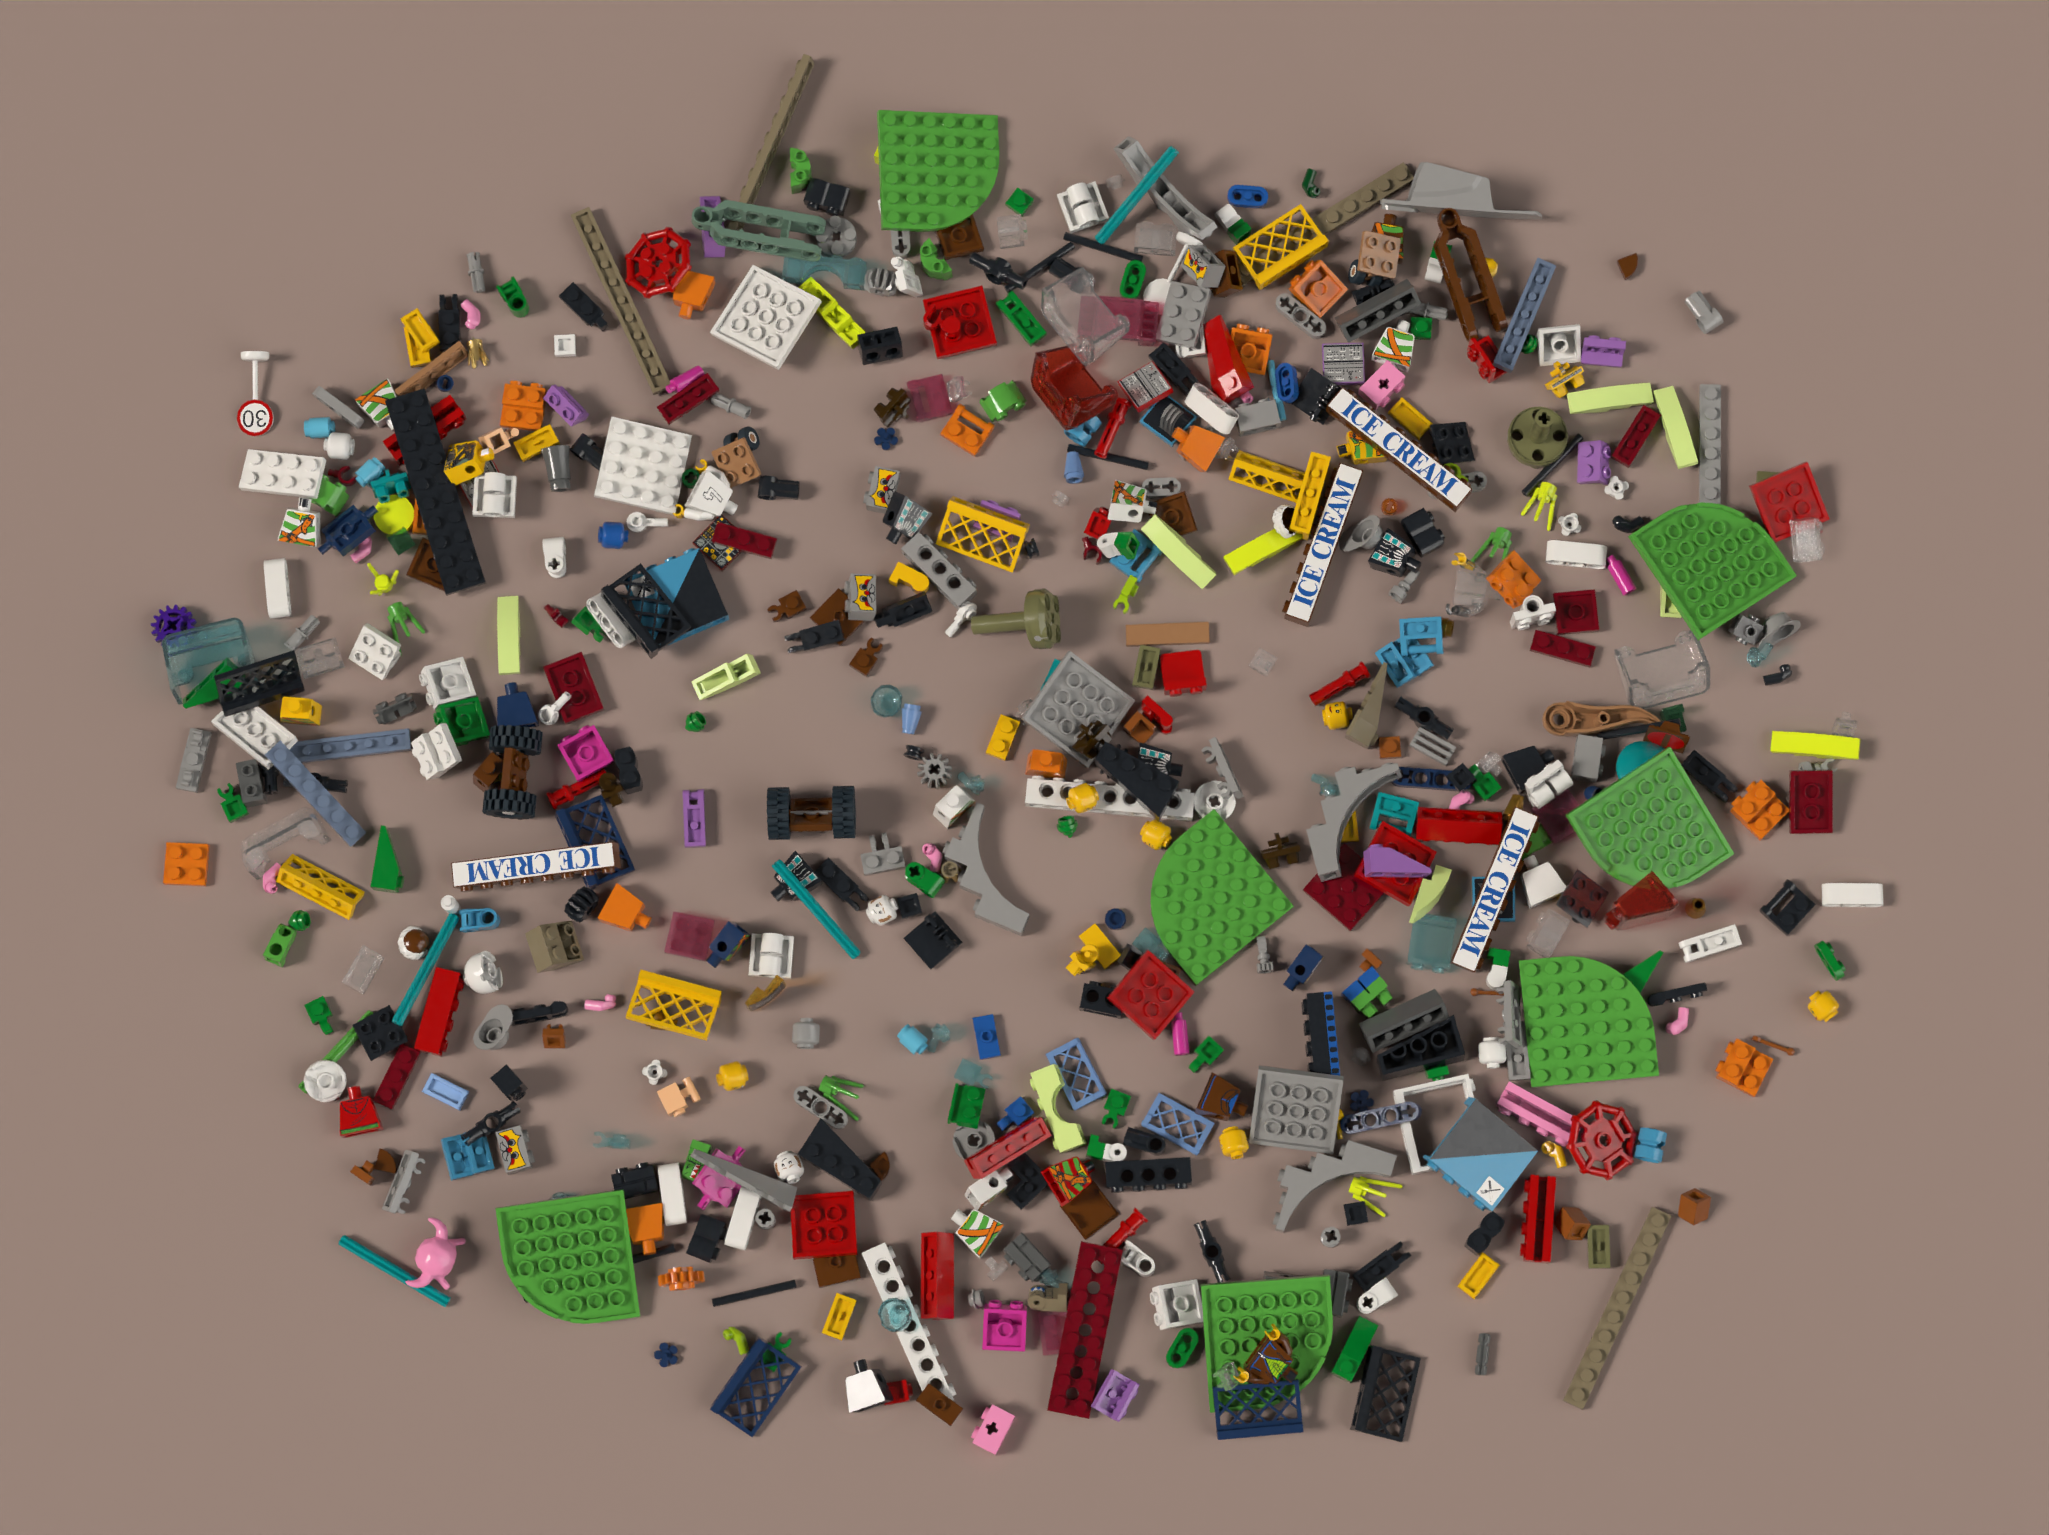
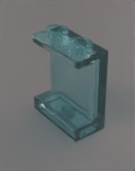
M1426 914L1413 923L1406 965H1411V969L1414 970L1430 968L1432 972L1439 974L1449 971L1457 919Z

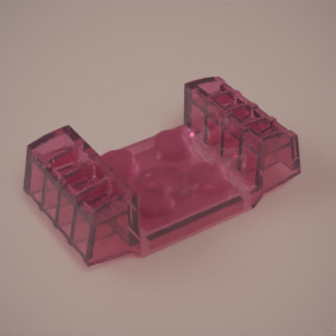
M1082 296L1078 337L1082 341L1096 342V338L1138 341V346H1153L1156 343L1159 303L1132 298Z

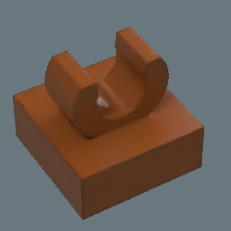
M1367 948L1361 954L1366 960L1359 967L1366 972L1372 965L1379 969L1383 962Z
M548 1024L547 1028H543L544 1048H565L566 1039L562 1024H559V1029H551V1024Z
M368 1160L361 1169L355 1165L350 1171L370 1186L375 1178L370 1176L375 1169V1165Z

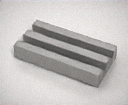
M1419 727L1409 745L1444 766L1447 765L1456 749L1454 745ZM1420 734H1422V735H1424L1425 737H1427V738L1433 740L1434 742H1436V743L1442 745L1443 747L1449 749L1450 751L1448 752V751H1446V750H1444V749L1438 747L1437 745H1435V744L1429 742L1428 740H1426V739L1420 737ZM1416 741H1419L1425 744L1426 746L1434 749L1435 751L1445 755L1446 758L1443 759L1440 756L1432 753L1431 751L1423 748L1422 746L1416 744Z

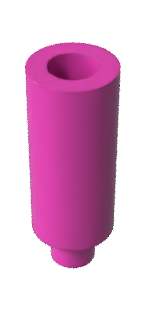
M695 366L671 379L670 384L666 386L667 392H680L705 375L703 369L700 366Z
M1614 555L1607 557L1606 559L1609 563L1607 568L1623 596L1636 590L1637 588L1621 560H1616Z
M1179 1012L1174 1016V1021H1171L1175 1056L1190 1054L1187 1022L1183 1020L1182 1013Z

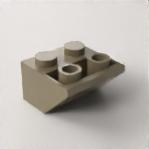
M572 920L539 925L525 933L537 973L553 971L584 960Z

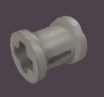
M762 1209L755 1216L757 1224L762 1229H770L775 1225V1215L769 1209ZM765 1214H768V1217L771 1219V1221H767L766 1224H763V1221L760 1218L765 1217Z
M1329 1227L1323 1230L1320 1238L1322 1244L1330 1248L1338 1244L1341 1236L1337 1228ZM1333 1232L1336 1241L1331 1240L1328 1242L1325 1234Z

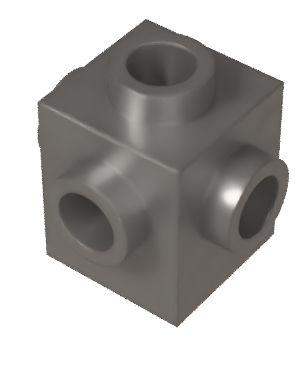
M1738 614L1735 616L1728 631L1737 636L1735 640L1744 645H1747L1748 642L1755 645L1756 641L1758 642L1763 636L1764 626L1759 624L1760 619L1750 614L1748 617Z

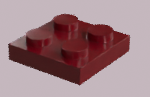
M1595 589L1553 593V602L1556 608L1557 635L1599 632Z

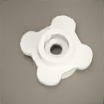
M1612 476L1609 485L1605 487L1604 491L1616 500H1621L1624 491L1629 488V484L1626 481L1622 482L1617 476Z
M1571 513L1565 517H1559L1558 523L1562 527L1561 533L1564 536L1581 531L1577 514Z
M653 1060L651 1064L642 1069V1074L649 1078L651 1085H656L658 1080L667 1076V1071L660 1066L659 1060Z

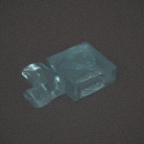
M1144 928L1132 943L1143 954L1146 950H1149L1163 962L1169 957L1168 953L1159 947L1161 940L1147 928Z
M594 1132V1136H600L602 1141L599 1144L593 1143V1147L630 1150L631 1141L626 1139V1135L614 1134L613 1138H606L602 1132Z

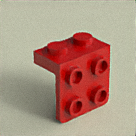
M1489 335L1478 342L1474 337L1470 339L1467 356L1472 363L1475 362L1479 367L1478 372L1482 379H1487L1491 383L1507 373L1493 366L1498 349Z
M1200 650L1166 653L1160 656L1165 695L1177 697L1181 696L1182 693L1200 694L1206 691V677H1204Z

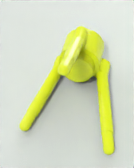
M1542 482L1540 488L1535 489L1533 496L1524 507L1521 515H1525L1538 496L1540 503L1534 517V521H1537L1544 504L1550 502L1547 531H1550L1555 501L1557 499L1555 494L1557 487L1551 483Z
M367 563L368 568L376 578L374 584L377 590H371L370 594L381 596L382 593L389 592L393 585L396 584L399 571L395 570L390 579L385 574L379 575L371 563Z
M1354 1176L1348 1191L1353 1194L1352 1198L1360 1202L1365 1201L1367 1207L1385 1217L1386 1214L1361 1197V1195L1366 1196V1193L1369 1192L1384 1198L1387 1196L1385 1193L1369 1188V1184L1393 1188H1402L1403 1186L1391 1182L1367 1179L1362 1176L1360 1178Z

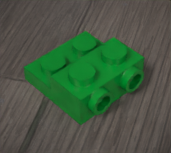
M478 696L439 705L435 710L436 713L433 714L436 725L447 723L456 747L490 736Z

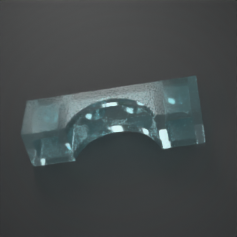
M821 255L818 261L811 262L784 257L782 279L788 283L803 284L811 274L818 271H829L840 278L844 289L864 291L867 263L861 258L854 257L849 260L837 255H832L831 258Z

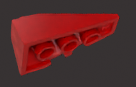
M1218 315L1203 324L1211 387L1213 393L1228 404L1253 389L1254 386L1222 316Z

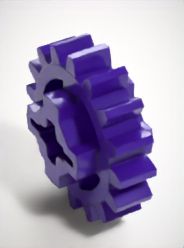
M176 604L173 609L167 605L165 612L159 609L161 615H154L156 623H151V626L156 629L151 632L153 636H157L156 642H162L161 646L163 648L169 645L171 650H174L175 646L182 649L183 643L187 646L190 645L188 639H195L192 632L197 631V628L192 626L197 623L195 619H191L193 614L187 612L184 606L179 610V606ZM173 624L176 625V627H177L176 630H173V629H172L171 626H172Z

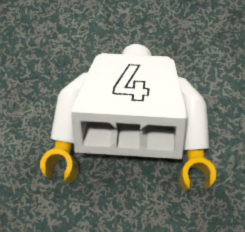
M701 459V464L705 466L703 468L695 466L701 475L685 504L687 508L685 509L682 505L676 504L675 506L681 509V512L679 514L673 513V515L677 518L685 517L697 521L712 520L714 517H719L723 511L733 515L738 505L729 500L733 490L730 488V483L724 472L711 465L708 466L707 462Z

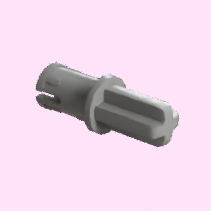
M470 252L467 254L469 264L468 275L471 276L473 291L481 293L485 291L480 253L475 252L474 255V252Z
M1427 302V304L1421 303L1406 313L1421 315L1424 318L1431 317L1446 320L1448 309L1430 305V302Z
M719 393L714 394L711 398L712 404L725 409L727 413H734L744 419H747L751 413V407L737 402L735 398L730 399Z
M310 615L299 628H295V633L284 645L291 651H295L305 639H309L308 636L320 624V621L315 616Z

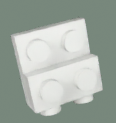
M463 657L424 666L419 675L421 685L426 686L428 691L426 694L427 703L429 706L433 705L434 710L439 705L476 696Z
M447 723L439 724L429 733L421 734L411 742L413 747L412 754L418 759L421 766L420 773L426 777V780L441 777L462 761Z
M1197 1279L1159 1285L1152 1288L1153 1292L1150 1293V1301L1156 1306L1157 1313L1154 1314V1321L1157 1326H1160V1330L1203 1322L1202 1301Z

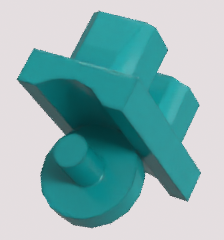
M386 469V476L379 477V480L370 482L374 496L378 498L381 504L389 502V494L397 493L400 498L408 497L409 489H411L407 472L390 474L389 469Z

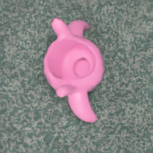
M431 1217L428 1218V1221L435 1226L436 1236L425 1239L417 1249L415 1257L416 1265L421 1269L422 1274L418 1279L407 1280L405 1283L414 1288H423L435 1279L447 1290L450 1288V1285L444 1277L451 1272L457 1255L456 1246L465 1244L466 1240L465 1238L448 1239L446 1225L441 1220Z

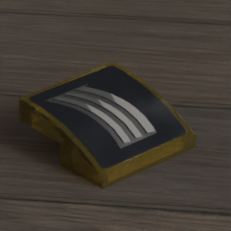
M776 975L765 991L757 987L744 1003L747 1009L752 1012L772 1001L786 987L784 980Z

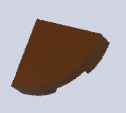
M1637 253L1617 260L1624 280L1630 278L1637 268Z
M379 1149L375 1170L396 1174L397 1166L391 1154L383 1149Z
M884 1151L868 1164L881 1181L886 1178L890 1168L889 1158Z

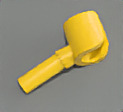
M1339 1109L1336 1131L1338 1140L1343 1139L1341 1125L1339 1122L1344 1118L1341 1109Z

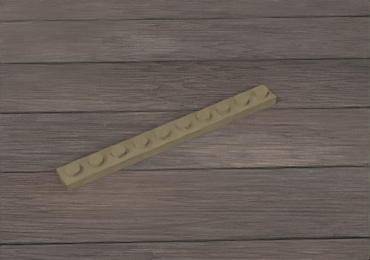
M803 54L802 59L798 60L796 64L795 75L793 78H790L788 91L781 98L778 114L776 113L773 116L771 130L764 137V146L757 153V162L754 168L752 167L749 171V180L741 190L739 202L754 204L815 65L812 57ZM731 220L726 224L725 228L739 231L740 229L743 230L745 223Z
M1403 162L1315 216L1312 220L1322 235L1326 236L1380 203V199H1386L1412 183L1414 176ZM1297 227L1289 232L1288 236L1300 238L1302 228ZM1304 229L1303 239L1312 240L1317 236L1313 230ZM1280 238L1272 243L1271 247L1283 249L1285 239ZM1287 239V250L1294 251L1298 249V241ZM1262 249L1255 253L1254 257L1266 260L1268 250ZM1270 250L1269 260L1279 261L1282 257V252ZM1253 261L1252 268L1256 274L1264 270L1265 263ZM1239 263L1241 283L1245 286L1254 279L1243 263Z
M590 207L571 214V218L653 395L665 391L666 386L670 384V380Z
M1651 1207L1564 1396V1402L1581 1410L1584 1409L1671 1219V1215Z

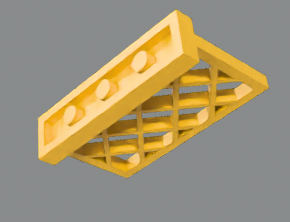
M1300 204L1234 246L1233 250L1255 280L1258 289L1262 290L1327 248L1329 240L1325 235H1322L1304 207ZM1300 211L1304 217L1303 224L1291 222L1292 216ZM1279 224L1288 225L1286 235L1274 233L1275 226ZM1290 226L1302 228L1300 238L1288 236ZM1304 229L1313 230L1317 236L1312 240L1303 239ZM1261 235L1271 236L1269 246L1257 244L1258 237ZM1273 237L1285 239L1283 249L1271 247ZM1287 239L1298 241V249L1294 251L1287 250ZM1244 246L1254 247L1252 257L1244 256L1239 249ZM1256 248L1268 250L1266 260L1254 257ZM1270 250L1282 252L1281 259L1277 262L1270 261ZM1253 261L1265 263L1264 270L1259 274H1256L1252 268Z
M952 496L948 502L935 544L1013 573L1030 524ZM951 512L959 514L962 522L953 526L949 519ZM972 520L978 521L982 529L972 533L967 522ZM964 524L969 535L959 539L954 528ZM991 527L997 528L1001 536L991 540L987 529ZM951 530L956 541L952 543L942 541L944 533ZM984 532L988 542L978 546L974 535ZM1011 534L1020 537L1018 544L1010 547L1006 539ZM971 538L975 548L966 550L961 541ZM1003 539L1007 549L998 553L993 543ZM987 545H990L994 553L989 558L983 556L980 550ZM1009 552L1013 559L1011 566L1004 564L1000 555Z
M640 970L638 982L626 1013V1019L707 1041L717 1009L721 1003L722 991ZM640 989H648L652 995L642 999L639 994ZM667 994L670 995L672 1001L662 1004L658 997ZM655 999L659 1007L649 1011L645 1003ZM689 1000L693 1006L683 1010L678 1002ZM675 1004L679 1012L669 1016L666 1008ZM642 1005L646 1012L640 1016L632 1014L633 1009ZM704 1005L713 1007L712 1011L704 1016L699 1009ZM662 1010L666 1019L662 1021L655 1020L652 1015ZM696 1010L700 1018L690 1022L686 1014ZM682 1016L687 1024L681 1027L676 1026L672 1020ZM703 1022L706 1027L705 1032L695 1031L693 1026Z

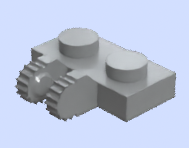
M882 833V842L885 849L879 851L876 849L874 835L869 836L872 852L860 854L865 876L906 868L902 847L889 848L887 833Z

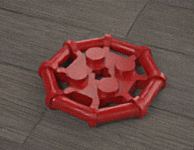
M665 227L663 230L641 234V238L629 254L625 255L627 267L626 284L635 288L643 294L644 298L648 299L667 292L673 293L679 282L692 268L690 265V241L674 232L672 227ZM663 238V241L660 243L652 244L651 242L652 240ZM671 239L678 244L677 247L672 248L670 246ZM679 254H682V263H679ZM657 261H663L659 264V267L656 266ZM635 263H639V272L635 274ZM674 271L677 272L675 276L672 278L671 274ZM645 278L649 282L647 286H644L639 281ZM665 283V285L655 287L657 284Z
M1596 1100L1579 1114L1571 1117L1572 1124L1566 1149H1569L1582 1174L1587 1173L1611 1180L1618 1172L1633 1164V1153L1638 1132L1634 1130L1623 1107L1603 1104ZM1602 1112L1612 1114L1614 1117L1612 1120H1607L1603 1118ZM1595 1113L1596 1119L1587 1124L1584 1120ZM1619 1121L1625 1129L1626 1134H1624L1618 1124ZM1582 1127L1584 1130L1581 1133V1142L1577 1143L1579 1128ZM1600 1136H1606L1605 1146L1600 1144ZM1627 1138V1144L1624 1153L1623 1148L1621 1147L1622 1142H1625V1139ZM1578 1147H1583L1588 1155L1587 1161L1583 1158ZM1617 1157L1621 1158L1618 1163L1611 1166V1161ZM1594 1161L1602 1162L1604 1169L1592 1166Z

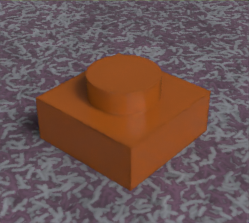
M1400 736L1378 738L1380 760L1401 758Z

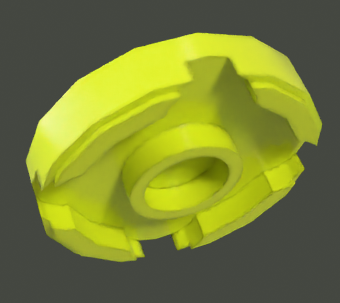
M389 495V502L382 504L378 502L375 507L378 510L374 515L376 526L382 533L389 536L405 534L413 526V505L405 497L400 498L398 495Z

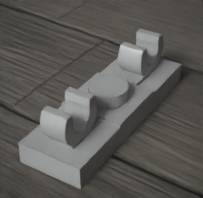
M190 728L176 789L197 793L212 735L211 732Z
M1216 737L1210 739L1209 742L1212 747H1204L1202 753L1204 755L1212 753L1211 757L1205 759L1206 762L1212 764L1217 760L1216 770L1221 778L1225 777L1227 783L1221 782L1217 785L1219 790L1227 788V792L1221 795L1222 798L1229 799L1232 794L1236 799L1244 797L1221 743Z
M1511 980L1504 981V988L1499 987L1496 989V992L1499 994L1504 993L1501 999H1496V1002L1504 1005L1502 1018L1505 1022V1027L1498 1028V1032L1501 1034L1505 1033V1037L1498 1039V1042L1504 1045L1509 1043L1515 1048L1521 1047L1520 987Z
M405 1150L382 1210L394 1214L396 1212L405 1214L406 1211L400 1209V1203H409L410 1201L402 1196L410 1188L412 1172L421 1174V1171L416 1169V1164L418 1162L425 1164L426 1162L424 1159L418 1158V1153Z

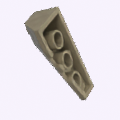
M1383 662L1370 691L1366 694L1361 708L1355 714L1345 736L1346 739L1366 749L1370 745L1374 746L1379 737L1376 732L1387 671V663Z

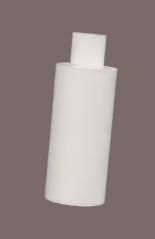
M446 895L441 899V906L448 914L457 915L459 913L460 904L453 896Z

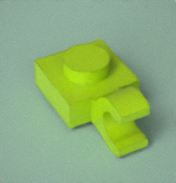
M1132 575L1129 576L1119 598L1113 604V609H1116L1119 604H1123L1125 606L1123 614L1128 612V600L1130 596L1134 597L1139 589L1137 578Z

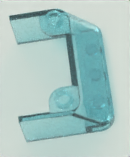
M230 618L167 635L162 641L170 690L178 705L183 704L179 686L186 685L192 681L194 667L224 660L227 657H233L234 664L239 668L255 663L245 626L238 618ZM258 675L254 678V681H259Z

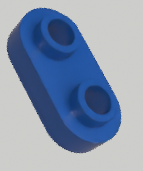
M1234 185L1228 190L1227 199L1235 207L1262 208L1268 202V192L1259 186ZM1238 194L1241 196V199L1237 200L1234 196ZM1256 196L1261 197V201H1255L1254 198Z
M1281 363L1275 371L1277 395L1280 400L1292 403L1299 395L1297 371L1293 365Z

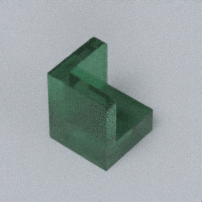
M405 527L400 528L391 535H386L398 556L416 545Z
M1683 704L1666 707L1660 711L1662 721L1680 718V733L1687 730L1683 718V713L1685 712Z

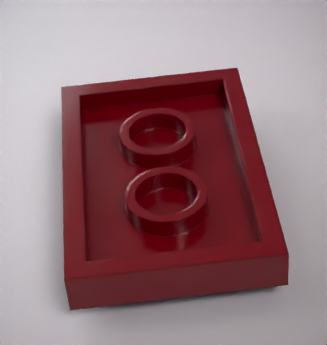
M582 652L543 666L555 700L557 701L564 692H568L571 695V698L560 709L565 725L604 710Z
M1789 770L1790 834L1833 833V770Z

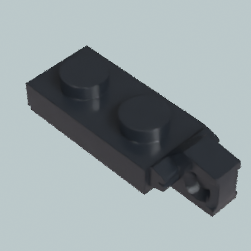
M574 282L559 295V298L587 326L590 325L592 327L595 324L602 332L608 327V323L602 318L605 315L602 309Z
M925 591L882 609L883 612L875 615L874 621L878 628L887 624L888 627H897L931 613L932 608Z

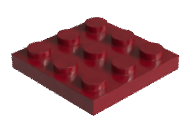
M1343 843L1340 847L1339 859L1342 876L1321 882L1317 873L1303 891L1351 932L1384 893L1354 876L1362 858Z

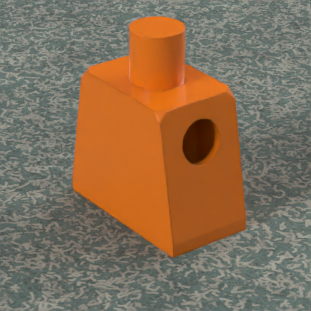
M693 271L686 273L673 293L674 305L681 307L679 317L690 319L693 310L703 311L716 284L713 276Z
M1195 425L1190 426L1187 432L1177 427L1172 434V438L1181 442L1176 451L1200 472L1207 471L1225 437Z
M1032 749L1028 754L1025 775L1065 779L1067 758L1063 753Z
M616 883L598 916L600 922L630 932L636 924L646 929L652 918L642 913L645 908L644 903L618 883Z
M662 1203L626 1209L632 1243L634 1245H642L644 1255L656 1254L655 1242L664 1240V1212Z

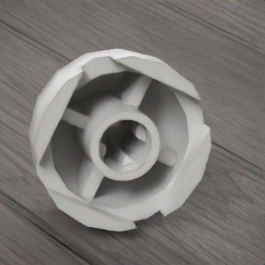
M483 951L470 957L464 969L463 979L465 984L480 994L492 993L499 990L498 988H501L503 985L500 967L496 969L493 962L497 960L490 952Z

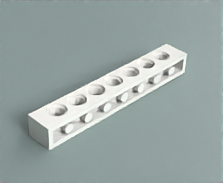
M1032 776V779L1027 778L1025 807L1068 811L1075 810H1071L1068 807L1066 798L1063 797L1062 793L1065 790L1086 783L1085 780L1079 779L1074 780V782H1065L1064 778H1053V780H1044L1045 777ZM1095 781L1094 784H1089L1096 788L1099 800L1095 808L1086 812L1154 818L1137 801L1134 804H1128L1125 801L1128 794L1117 783L1115 786L1107 785L1106 782ZM1044 788H1051L1053 790V794L1050 797L1043 796L1041 792ZM1178 789L1172 798L1178 801V806L1175 808L1168 806L1161 819L1192 821L1195 793H1190L1191 790ZM1112 793L1116 796V799L1113 802H1107L1104 796Z
M882 1243L862 1252L921 1390L923 1391L932 1380L939 1379L942 1382V1387L939 1391L952 1401H955L953 1398L954 1395H957L952 1383L947 1384L944 1377L948 1375L943 1363L938 1364L936 1356L939 1355L935 1344L930 1345L927 1339L930 1336L926 1324L921 1325L918 1317L921 1316L918 1305L913 1306L910 1300L913 1297L909 1285L904 1286L901 1278L905 1277L900 1265L895 1266L893 1258L896 1256L892 1246L887 1247L886 1243ZM884 1261L890 1264V1269L886 1273L878 1270L879 1264ZM896 1281L899 1284L896 1292H889L887 1290L889 1282ZM902 1300L907 1303V1309L904 1312L896 1310L895 1306L898 1301ZM908 1320H913L916 1323L915 1330L911 1332L904 1329V1324ZM916 1340L924 1341L925 1347L922 1351H915L913 1349V1343ZM926 1359L933 1361V1368L930 1371H924L921 1368L922 1362Z

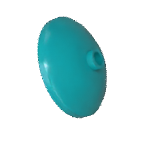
M1637 741L1627 745L1617 758L1616 771L1618 778H1622L1664 750V748L1648 741Z

